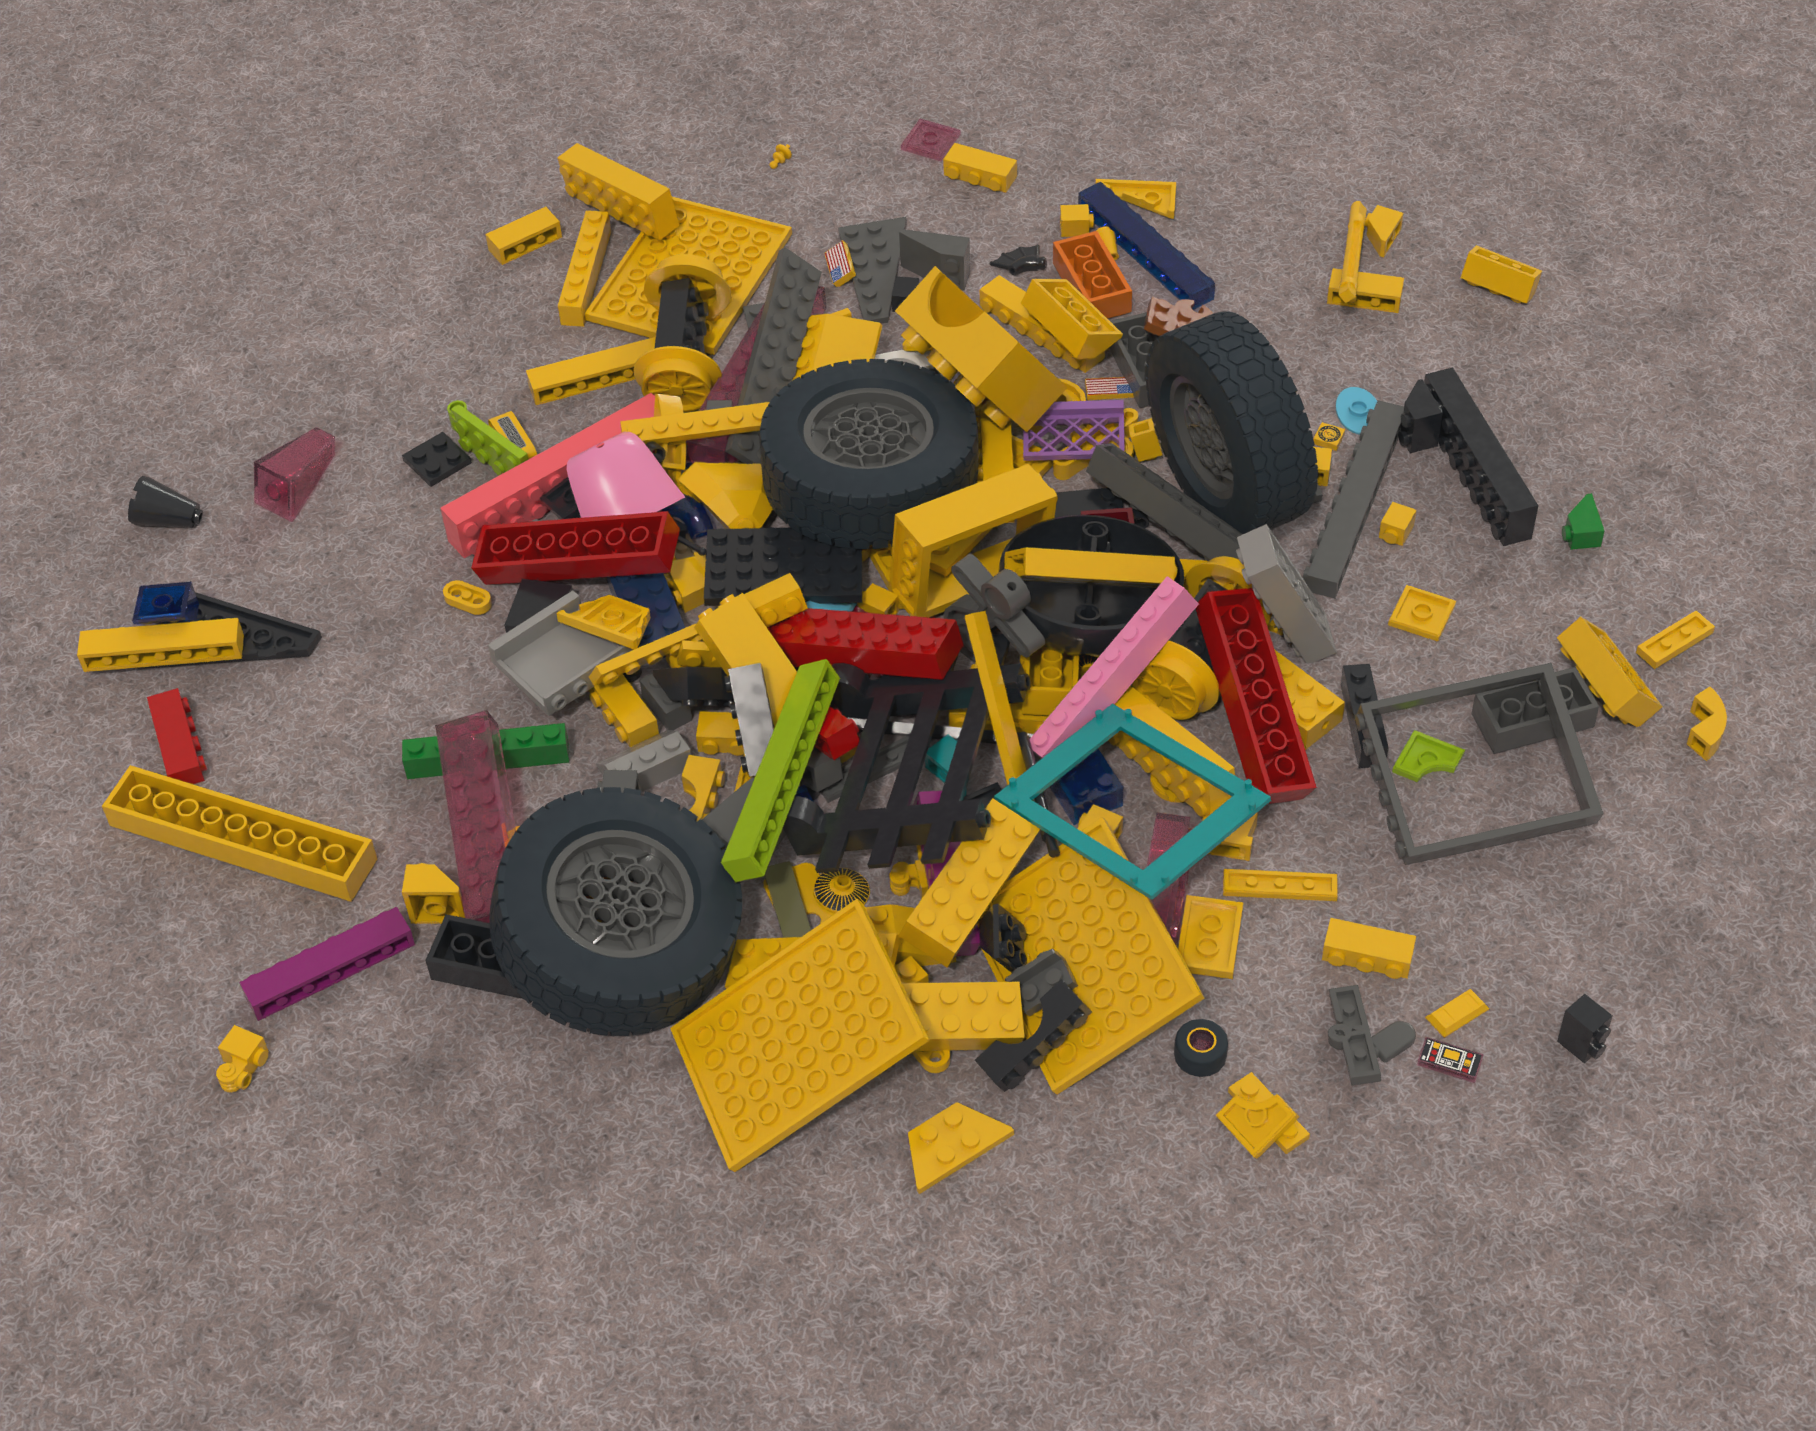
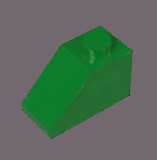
M1592 493L1586 494L1567 516L1566 526H1562V538L1564 541H1568L1570 550L1601 547L1605 530Z

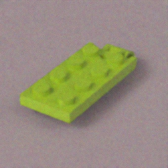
M457 400L448 405L447 410L451 428L459 434L460 439L458 442L462 449L466 452L471 451L482 464H489L497 475H501L529 460L528 454L469 412L465 402Z

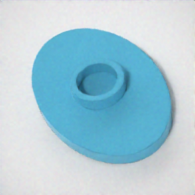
M1359 387L1346 388L1340 392L1336 400L1337 417L1346 429L1360 435L1362 427L1368 425L1366 419L1369 409L1374 410L1377 400L1365 389Z

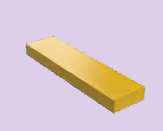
M1224 869L1223 896L1337 901V874Z

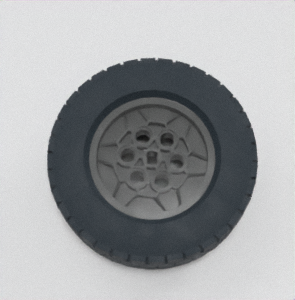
M1222 311L1164 333L1151 344L1147 354L1145 371L1147 376L1145 378L1146 390L1148 391L1147 397L1151 407L1150 413L1153 423L1156 424L1154 428L1158 440H1161V448L1165 457L1168 458V465L1172 473H1175V479L1181 490L1184 489V494L1242 534L1266 524L1272 530L1297 519L1306 513L1312 506V502H1314L1318 484L1316 449L1313 447L1315 443L1312 431L1309 430L1311 427L1307 414L1303 412L1305 409L1300 395L1296 394L1298 390L1291 376L1288 377L1289 372L1283 361L1279 360L1280 356L1273 346L1269 345L1270 342L1261 332L1259 333V330L1252 323H1249L1247 319L1234 312Z
M866 359L851 360L850 364L848 361L833 363V367L829 364L817 368V371H809L801 375V378L797 377L788 383V386H784L770 401L762 416L759 441L763 486L768 502L775 513L778 514V517L786 524H789L791 528L799 533L802 532V535L813 540L818 538L819 542L833 545L835 542V546L851 548V545H854V549H869L870 545H872L873 549L888 548V544H891L892 547L895 514L977 483L979 466L978 426L974 409L970 401L947 378L938 373L935 375L934 371L922 367L920 369L919 365L907 362L903 365V361L888 359L887 363H885V359H870L869 362Z
M604 787L601 793L600 788L583 790L582 794L580 791L564 795L563 799L559 797L547 803L545 807L542 806L530 815L517 829L507 844L497 869L489 913L490 936L494 953L502 972H505V977L514 989L517 988V993L528 1004L532 1002L533 1008L545 1016L551 1013L550 1019L564 1026L568 1022L570 1023L569 1028L586 1032L588 1028L590 1029V1034L607 1036L609 1031L611 1036H629L631 1031L633 1036L649 1033L651 1029L656 1031L668 1027L670 1023L674 1024L685 1018L698 1008L715 989L727 968L741 925L742 890L740 881L735 882L721 864L726 851L723 842L716 833L712 834L713 830L703 820L697 821L698 816L685 807L680 811L679 804L667 798L661 802L662 796L646 791L644 796H641V790L624 788L622 793L621 787ZM602 877H608V878H610L611 880H606V879H604V878H602ZM585 896H591L594 899H588ZM643 905H649V906L652 907V908H647V907H644ZM597 920H603L606 923H600ZM625 924H632L635 927H628Z

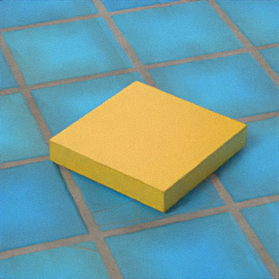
M1406 585L1389 619L1388 625L1439 641L1455 608L1456 601Z

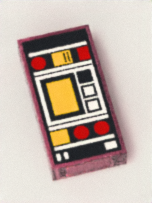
M1426 1037L1417 1065L1475 1083L1484 1054Z

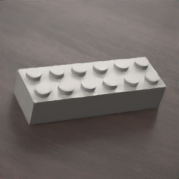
M1263 525L1238 536L1237 540L1240 548L1236 549L1240 562L1245 566L1242 569L1243 577L1248 585L1252 583L1255 596L1258 600L1262 598L1266 612L1268 614L1272 613L1273 620L1278 629L1282 628L1286 641L1288 643L1292 642L1297 657L1302 656L1306 663H1313L1337 653L1325 611L1268 525Z

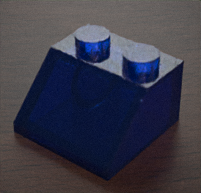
M192 581L140 586L132 619L133 624L145 626L196 621L199 603Z

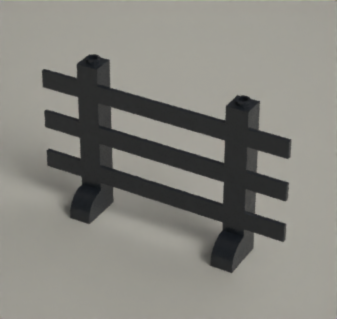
M1004 634L992 635L1009 703L1024 702L1027 690H1030L1031 687L1030 677L1028 674H1025L1021 663L1004 665L1010 641ZM957 655L943 680L882 674L881 679L871 680L863 670L854 665L846 663L832 664L833 669L840 677L833 695L839 711L846 718L867 720L835 812L824 813L813 801L800 796L794 797L783 825V830L797 856L820 854L815 868L816 872H838L844 852L872 849L867 864L869 869L891 867L897 847L925 845L920 861L922 864L944 863L950 842L984 840L987 827L991 825L989 811L985 809L981 799L963 800L989 715L978 668L953 671L958 658ZM968 708L939 802L910 805L940 711ZM917 713L886 808L859 810L890 716Z

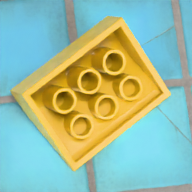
M833 314L811 315L808 318L807 331L803 338L800 357H798L797 370L793 380L797 377L801 378V375L809 371H817V368L829 364L833 367V363L848 361L850 364L851 360L866 359L869 362L870 359H875L882 324Z

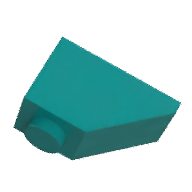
M949 734L930 747L925 758V768L943 783H945L957 741Z

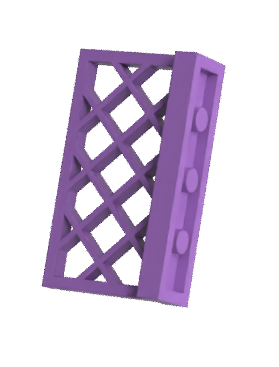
M1124 400L1054 402L1033 425H1041L1044 428L1037 434L1031 430L1028 432L1024 430L1023 433L1024 461L1091 459L1096 445L1107 444L1111 440L1117 443L1119 448L1124 451ZM1119 423V426L1112 432L1104 427L1106 424ZM1081 424H1092L1094 426L1087 433L1079 428ZM1056 425L1068 426V428L1062 433L1057 431L1054 427ZM1098 430L1106 435L1100 442L1091 437ZM1073 431L1081 436L1075 443L1066 438ZM1048 432L1056 436L1049 444L1041 438ZM1086 440L1094 446L1091 450L1084 451L1079 448ZM1062 441L1069 448L1065 451H1057L1054 447ZM1035 442L1044 447L1039 452H1029V447Z

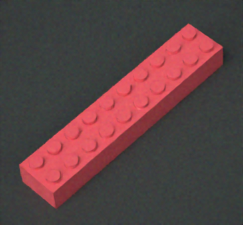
M650 393L441 507L448 542L463 558H466L472 554L474 555L476 552L482 525L531 522L542 518L550 510L544 506L540 497L568 477V460L620 434V421L654 417L655 396ZM602 443V444H600V445H598V446H596V447H597V448H601V447L604 446V443Z

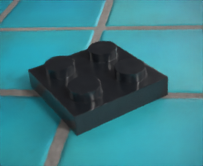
M444 432L437 434L402 455L403 461L430 487L472 463L471 458Z

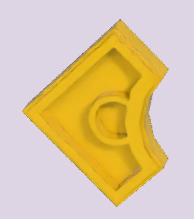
M1236 1094L1216 1114L1217 1118L1256 1159L1300 1117L1278 1094L1266 1101L1257 1103L1246 1101Z

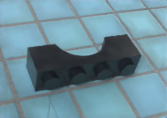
M1062 979L1040 998L1043 1011L1042 1020L1037 1031L1029 1039L1017 1044H1006L995 1040L975 1059L991 1080L1004 1092L1018 1086L1022 1081V1077L1030 1069L1038 1067L1043 1062L1044 1056L1052 1049L1062 1045L1066 1036L1074 1028L1082 1026L1086 1022L1088 1015L1092 1013Z

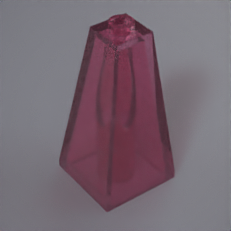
M315 427L254 461V503L293 522L335 456V436Z

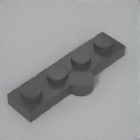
M1358 985L1329 989V997L1336 1024L1328 1030V1042L1333 1048L1343 1050L1351 1086L1380 1082L1381 1072Z

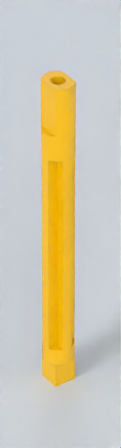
M1361 201L1354 202L1350 208L1342 278L1338 294L1345 303L1356 297L1358 268L1367 212Z

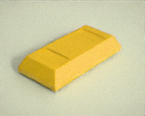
M1468 989L1425 1018L1445 1038L1488 1011L1489 1008L1471 989Z

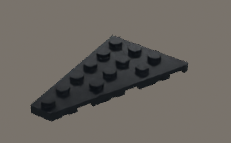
M185 589L160 624L238 618L244 634L242 659L138 667L137 669L305 657L311 654L322 636L319 630Z

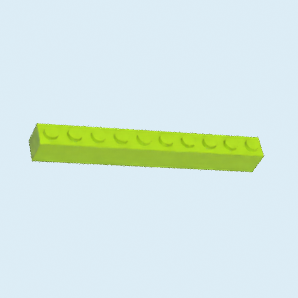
M827 659L799 666L721 861V864L735 882L765 875L840 680V677Z

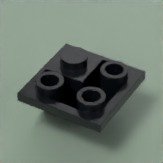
M992 905L979 921L980 948L1013 973L1015 969L1027 964L1023 940L1026 939V930L1024 925L1001 905Z

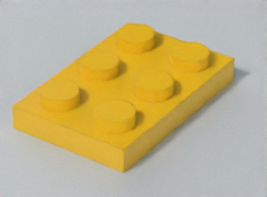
M1186 895L1178 951L1191 974L1233 979L1243 902Z

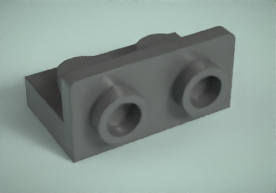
M1054 949L1040 953L1036 959L1025 966L1015 969L1011 975L1005 978L1006 982H1020L1022 1008L1029 1017L1042 1009L1040 998L1061 979L1071 990L1078 986L1065 958Z

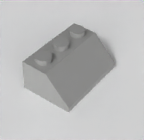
M666 730L596 763V766L602 775L604 770H637L640 790L642 792L683 773L688 755H691V750L678 731Z

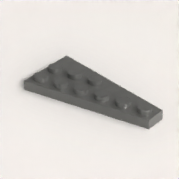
M906 217L838 227L840 240L848 244L856 276L852 278V283L863 320L879 322L881 324L888 323L892 291L900 260L899 231L900 229H905Z

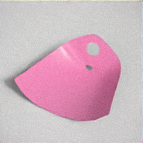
M622 432L579 453L567 462V474L581 518L658 512L685 498L645 443L632 432ZM604 443V446H603V447H601V448H597V447H596V446H598V445Z

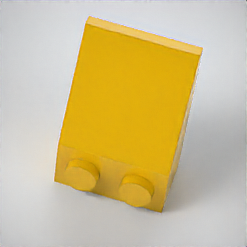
M894 904L865 907L878 934L897 933L898 937L905 922L915 909ZM899 937L900 944L895 965L910 956L920 966L940 964Z

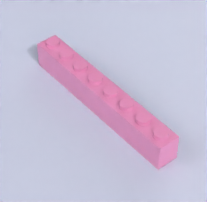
M1168 576L1164 579L1029 739L1032 751L1042 759L1096 717V710L1103 711L1112 703L1115 704L1199 605L1184 587Z

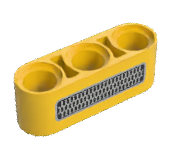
M512 411L488 419L489 426L528 454V459L537 455L534 445Z

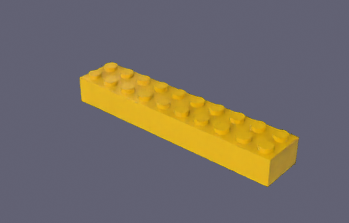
M131 765L102 805L108 823L112 827L350 902L354 899L377 861L372 839Z

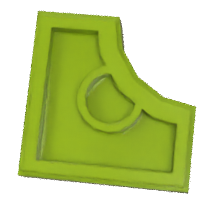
M1414 730L1393 766L1392 773L1418 782L1424 775L1431 772L1446 771L1454 773L1464 756L1465 750Z

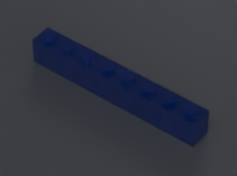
M1099 182L1078 192V205L1088 204L1089 214L1094 216V223L1099 228L1109 227L1113 230L1116 243L1179 300H1194L1193 310L1214 300L1215 283L1213 279L1205 275L1196 264L1187 259L1168 239L1160 235L1153 226H1150L1142 219L1140 214L1133 211L1110 188Z

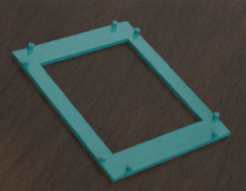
M1113 703L1103 711L1096 710V717L1017 779L1014 777L1009 778V785L994 796L995 800L1151 900L1271 801V796L1252 786L1250 779L1243 781L1132 715L1131 709L1123 710ZM1120 730L1232 796L1144 870L1032 801Z

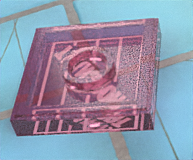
M920 118L901 144V150L942 162L961 135V130Z

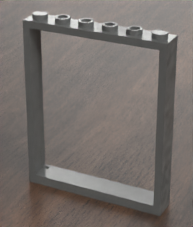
M1552 663L1362 703L1355 715L1356 727L1358 731L1362 730L1364 736L1363 749L1365 755H1370L1372 761L1370 766L1372 778L1374 781H1378L1380 787L1378 792L1382 807L1386 806L1389 815L1386 817L1387 826L1390 832H1394L1396 838L1394 844L1395 851L1398 854V858H1402L1405 865L1597 824L1603 815ZM1537 681L1581 811L1414 847L1373 716Z

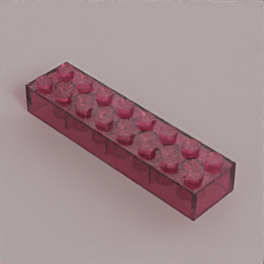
M485 710L435 725L465 918L490 923L489 913L497 869L503 852L516 832L498 723Z

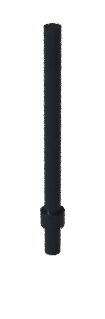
M1020 732L1017 736L1027 771L1036 762L1028 733ZM1043 791L1034 798V801L1048 810ZM1040 829L1041 838L1046 843L1049 856L1052 858L1058 857L1060 850L1057 839Z

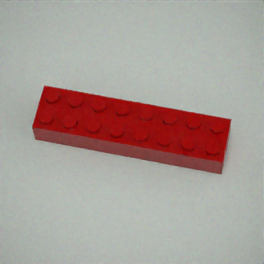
M668 511L482 525L471 569L485 585L521 583L522 579L551 581L670 573L680 528Z
M1253 588L1207 592L1199 600V605L1195 609L1219 684V690L1246 780L1250 779L1252 786L1271 796V801L1268 804L1304 799L1317 787L1260 601L1255 596Z
M808 608L767 627L793 667L827 659L831 666L835 663L851 664L860 668L865 673L943 680L964 645L957 621L954 619Z

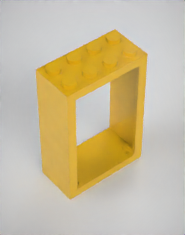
M1027 464L895 514L889 591L899 595L898 602L910 616L929 618L944 612L948 606L965 594L969 595V593L954 577L952 571L945 577L930 570L931 552L1014 519H1017L1016 536L1034 524L1055 518L1056 503L1058 501L1055 490L1050 488L1041 475ZM1012 538L972 553V555L994 577L999 571L1001 555Z

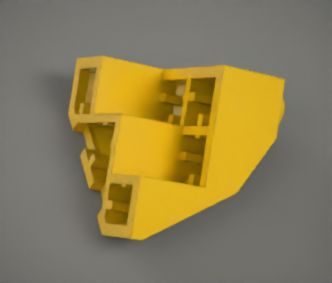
M694 462L677 478L693 498L702 502L725 529L761 528L773 510L764 490L761 463Z

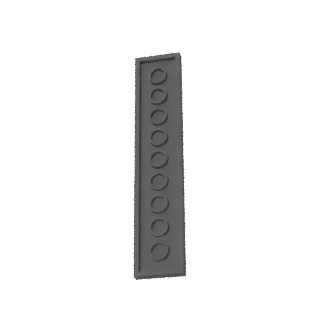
M785 247L778 252L737 406L770 402L784 386H788V383L793 381V377L796 374L798 357H800L802 351L801 346L806 335L808 318L811 316L822 272ZM760 430L730 434L725 452L745 464L761 463Z

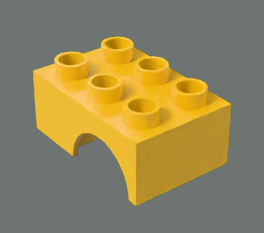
M936 266L895 310L909 324L901 336L922 355L932 346L934 349L926 357L927 361L949 381L959 371L961 374L953 382L956 385L955 387L976 407L987 397V402L980 409L1002 429L1012 419L1023 430L1028 432L1068 388Z

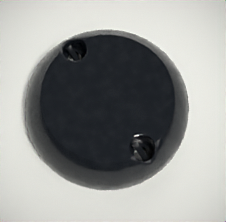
M1097 515L1057 517L1026 528L1006 545L1001 555L998 571L999 573L1004 570L1005 552L1026 547L1175 557L1177 575L1174 581L1184 587V570L1176 552L1164 540L1136 524ZM1023 580L1030 592L1031 601L1022 611L1043 635L1045 647L1068 655L1085 654L1099 658L1158 587L1143 588L1095 585V583L1077 584ZM1007 586L1009 590L1014 591L1011 586Z

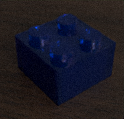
M1096 749L1050 786L1051 791L1073 825L1079 823L1084 812L1088 813L1093 804L1108 811L1123 806L1124 787L1099 749Z

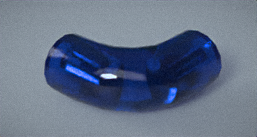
M683 494L685 498L658 511H668L671 517L682 520L688 527L691 539L706 536L707 529H714L712 521L703 505L692 496Z

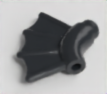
M1037 244L1032 247H1018L1014 251L1002 253L998 259L991 261L989 264L994 267L1008 269L1015 276L1022 272L1045 269L1047 260L1045 257H1039L1040 245Z

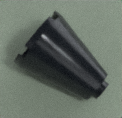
M141 476L133 489L137 491L135 499L131 498L129 502V522L134 525L193 528L195 524H200L203 516L200 504L150 477Z

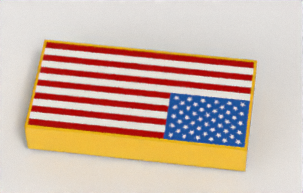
M843 240L824 253L834 286L840 287L856 276L848 244Z
M1125 377L1085 379L1087 400L1134 398Z

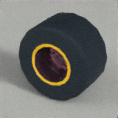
M1195 1019L1180 1027L1175 1037L1174 1056L1181 1070L1189 1075L1205 1077L1219 1072L1225 1065L1228 1039L1221 1026L1210 1020Z

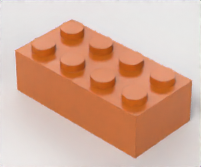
M1098 231L1053 242V264L1061 279H1067L1107 319L1132 312V289Z

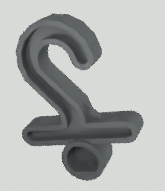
M968 554L952 566L951 570L954 577L969 595L965 594L948 606L943 617L944 619H954L957 621L964 644L960 650L962 654L972 662H976L965 615L986 611L990 629L997 626L1022 656L1029 657L1045 645V639L1041 632L1022 611V609L1030 604L1031 596L1027 585L1015 572L1004 569L993 577L972 554ZM1007 586H1011L1014 591L1009 590Z

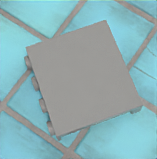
M573 590L488 644L492 663L548 716L563 709L568 703L584 695L589 689L594 687L589 676L597 665L632 651L631 648L558 622L556 614L558 611L564 610L569 614L579 610V604H581L580 597Z

